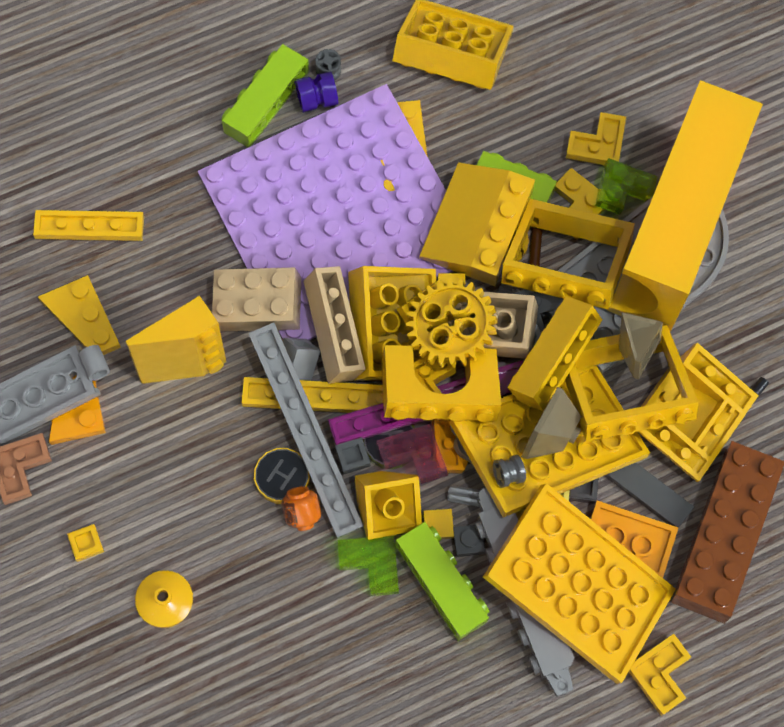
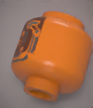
M305 486L288 490L287 495L282 499L285 522L290 527L297 528L299 531L312 529L314 523L318 522L321 518L318 495Z

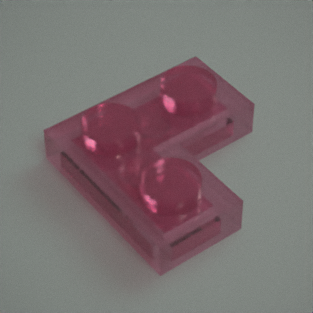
M430 424L376 441L385 469L413 461L421 484L448 476L446 465Z

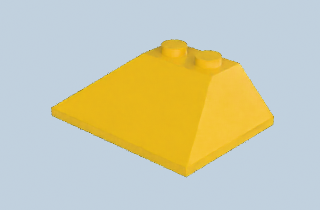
M695 343L680 358L699 402L696 420L637 432L692 479L699 482L759 395L700 344ZM670 368L666 370L642 406L682 399Z

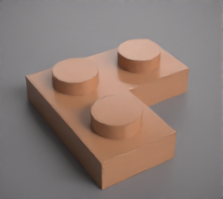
M43 433L0 447V494L5 505L32 496L25 470L52 462Z

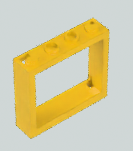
M530 199L503 262L501 283L563 299L568 296L608 310L632 244L635 223ZM530 226L618 247L606 282L516 261Z
M667 325L662 326L661 341L654 353L664 352L682 399L593 416L577 369L624 360L619 350L620 334L590 340L565 379L573 405L581 415L579 422L586 442L597 439L604 440L612 436L629 435L641 430L659 429L666 425L683 424L686 421L696 420L699 402Z

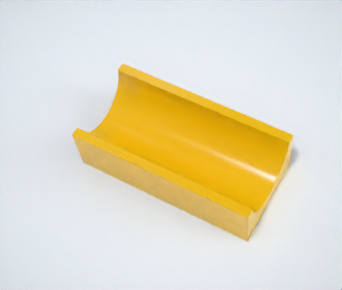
M699 81L623 269V274L608 309L609 312L622 316L623 312L663 322L662 326L667 325L671 332L696 278L759 116L762 103L704 81Z

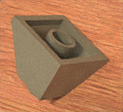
M557 387L533 430L521 457L529 459L562 452L568 442L574 444L581 431L580 428L576 427L581 419V415L563 389Z

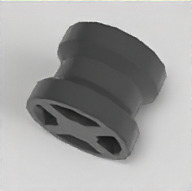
M324 49L317 54L315 58L316 74L331 71L334 80H336L341 74V57L339 53L332 49Z
M519 455L510 456L505 461L502 459L494 460L493 473L499 487H508L512 482L517 484L525 482L526 471Z

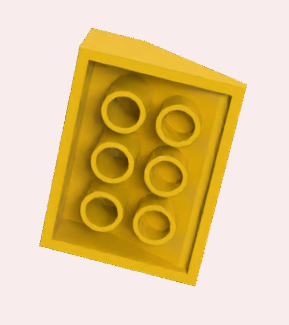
M415 0L397 34L392 61L400 63L405 67L424 70L429 74L445 76L453 81L469 83L480 89L491 90L497 78L514 26L431 1Z
M458 162L419 258L457 273H465V276L495 286L503 268V262L532 196L535 179L510 170Z
M362 266L348 272L350 308L366 369L354 381H383L382 357L384 346H412L411 344L414 341L409 340L407 334L410 331L407 329L397 308L418 295L419 292L425 290L426 286L434 284L436 282V269ZM413 349L414 362L421 359L419 355L420 349Z
M200 296L125 341L138 378L142 384L201 377L208 373L213 374L219 371L224 366V363L227 362L218 321Z

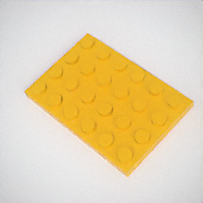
M597 365L577 369L593 416L624 410ZM564 380L560 388L564 390V392L572 402L566 382ZM513 394L501 398L502 406L497 421L450 420L449 422L503 518L527 508L539 487L545 483L561 494L641 461L650 454L638 432L586 442L579 422L576 427L580 428L581 431L574 444L568 442L562 452L525 459L521 455L544 411L518 401ZM519 455L526 471L525 482L519 484L512 482L508 487H499L493 473L494 460L502 459L505 461L510 456Z
M547 483L539 487L483 576L485 580L616 684L622 683L676 590V588Z

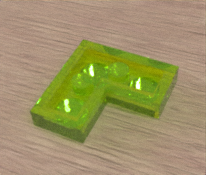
M608 158L604 165L595 206L620 215L624 209L627 195L643 201H647L653 196L657 176Z
M394 536L370 540L367 538L337 540L339 570L368 568L370 596L399 594Z

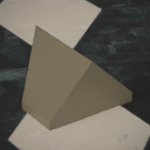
M622 312L619 350L633 378L639 380L661 341L663 322Z

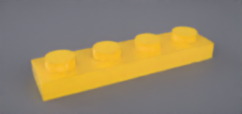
M35 210L33 235L35 239L143 241L144 214L143 212Z

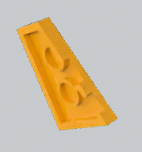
M96 380L92 381L94 387L97 388ZM99 396L52 419L49 438L50 445L106 433Z

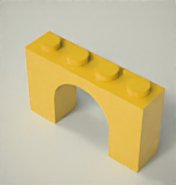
M385 345L382 357L384 418H394L397 420L419 418L423 420L497 421L502 406L497 349L485 348L486 354L477 351L475 353L477 357L476 362L470 357L466 358V386L455 393L440 394L426 389L416 378L413 346Z

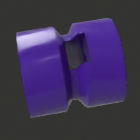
M331 71L317 74L315 79H312L310 76L295 79L297 96L302 112L317 110L318 105H322L325 108L339 104L337 89Z

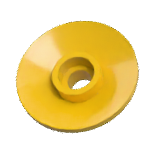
M158 571L150 574L140 583L136 591L135 604L139 615L145 622L154 627L168 628L179 624L187 617L192 608L193 593L187 580L180 574L173 571ZM166 592L168 593V598L166 601H159L158 595Z

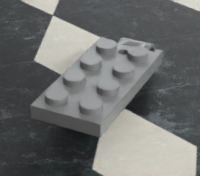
M75 345L0 383V446L101 395L99 389L94 387L92 381L104 378L110 373V369L100 346L92 345L82 350L80 346Z

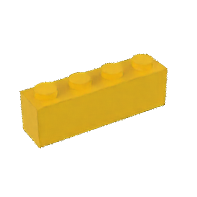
M568 296L564 298L507 387L518 401L545 411L557 387H561L603 320L593 305Z

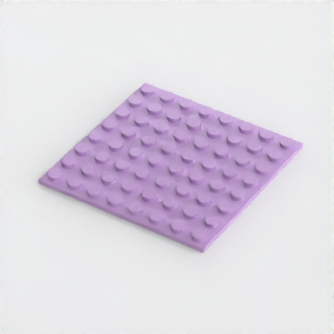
M387 84L198 171L246 268L295 267L300 274V330H278L282 339L298 338L310 341L317 337L303 282L315 268L340 266L348 300V272L362 266L436 269V280L438 273L454 272L419 258L446 189ZM385 179L392 182L395 191L385 189Z

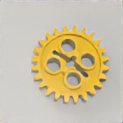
M448 278L447 286H443L438 280L437 289L435 290L429 285L426 286L428 294L424 295L419 292L420 303L411 302L415 311L407 312L408 318L412 320L406 323L407 329L411 331L407 336L410 341H414L411 344L413 349H420L419 355L422 359L428 356V361L431 365L438 359L441 368L449 361L452 368L455 369L456 362L459 360L465 367L467 366L466 358L468 357L476 362L477 357L475 353L478 351L486 354L483 345L493 344L492 339L488 335L497 334L496 328L491 326L497 324L498 320L496 316H491L496 313L494 306H489L491 304L490 297H483L484 291L482 288L475 291L473 282L465 287L463 279H460L457 285H453L451 278ZM461 302L467 303L465 309L455 310L457 304ZM433 311L441 312L440 316L436 319L428 318L429 314ZM454 320L455 325L449 327V321ZM468 327L476 329L472 335H463V331ZM439 337H449L446 343L436 344V340Z

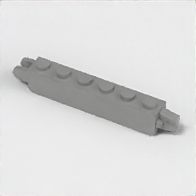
M483 488L478 492L477 500L481 512L478 513L479 522L475 523V527L480 539L486 538L489 548L485 549L491 564L517 524L518 518L516 513L503 518L488 490ZM512 600L508 602L507 606L513 619L518 618L522 628L518 630L521 642L524 647L529 645L533 655L529 657V661L534 673H540L542 679L546 678L556 697L572 691L573 685L569 668L573 663L574 655L571 648Z

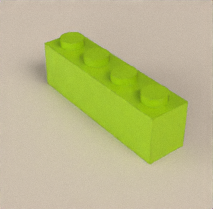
M284 44L277 51L274 50L268 57L265 67L262 70L259 69L254 74L250 86L247 89L244 88L239 93L234 106L224 112L222 116L224 133L247 148L251 147L295 91V79L306 77L309 73L308 59Z
M423 522L398 538L395 547L457 641L487 623L489 620L487 614L490 611L481 598L476 599L472 593L473 585L465 574L460 575L456 569L457 561L449 550L444 551L440 545L441 537L433 526L429 528L426 522Z

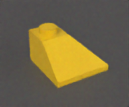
M387 471L355 475L356 502L368 540L408 533L422 524L418 475Z

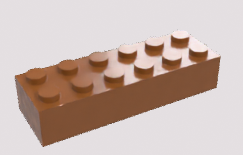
M731 441L724 452L671 603L723 624L732 617L784 467L783 460Z

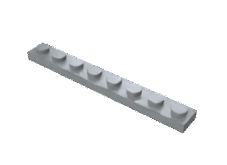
M275 323L250 332V339L337 539L363 528L362 521Z

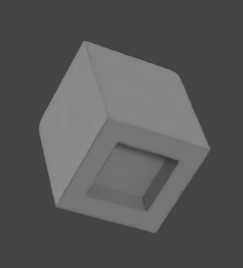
M284 338L283 344L299 380H311L320 350L307 339Z

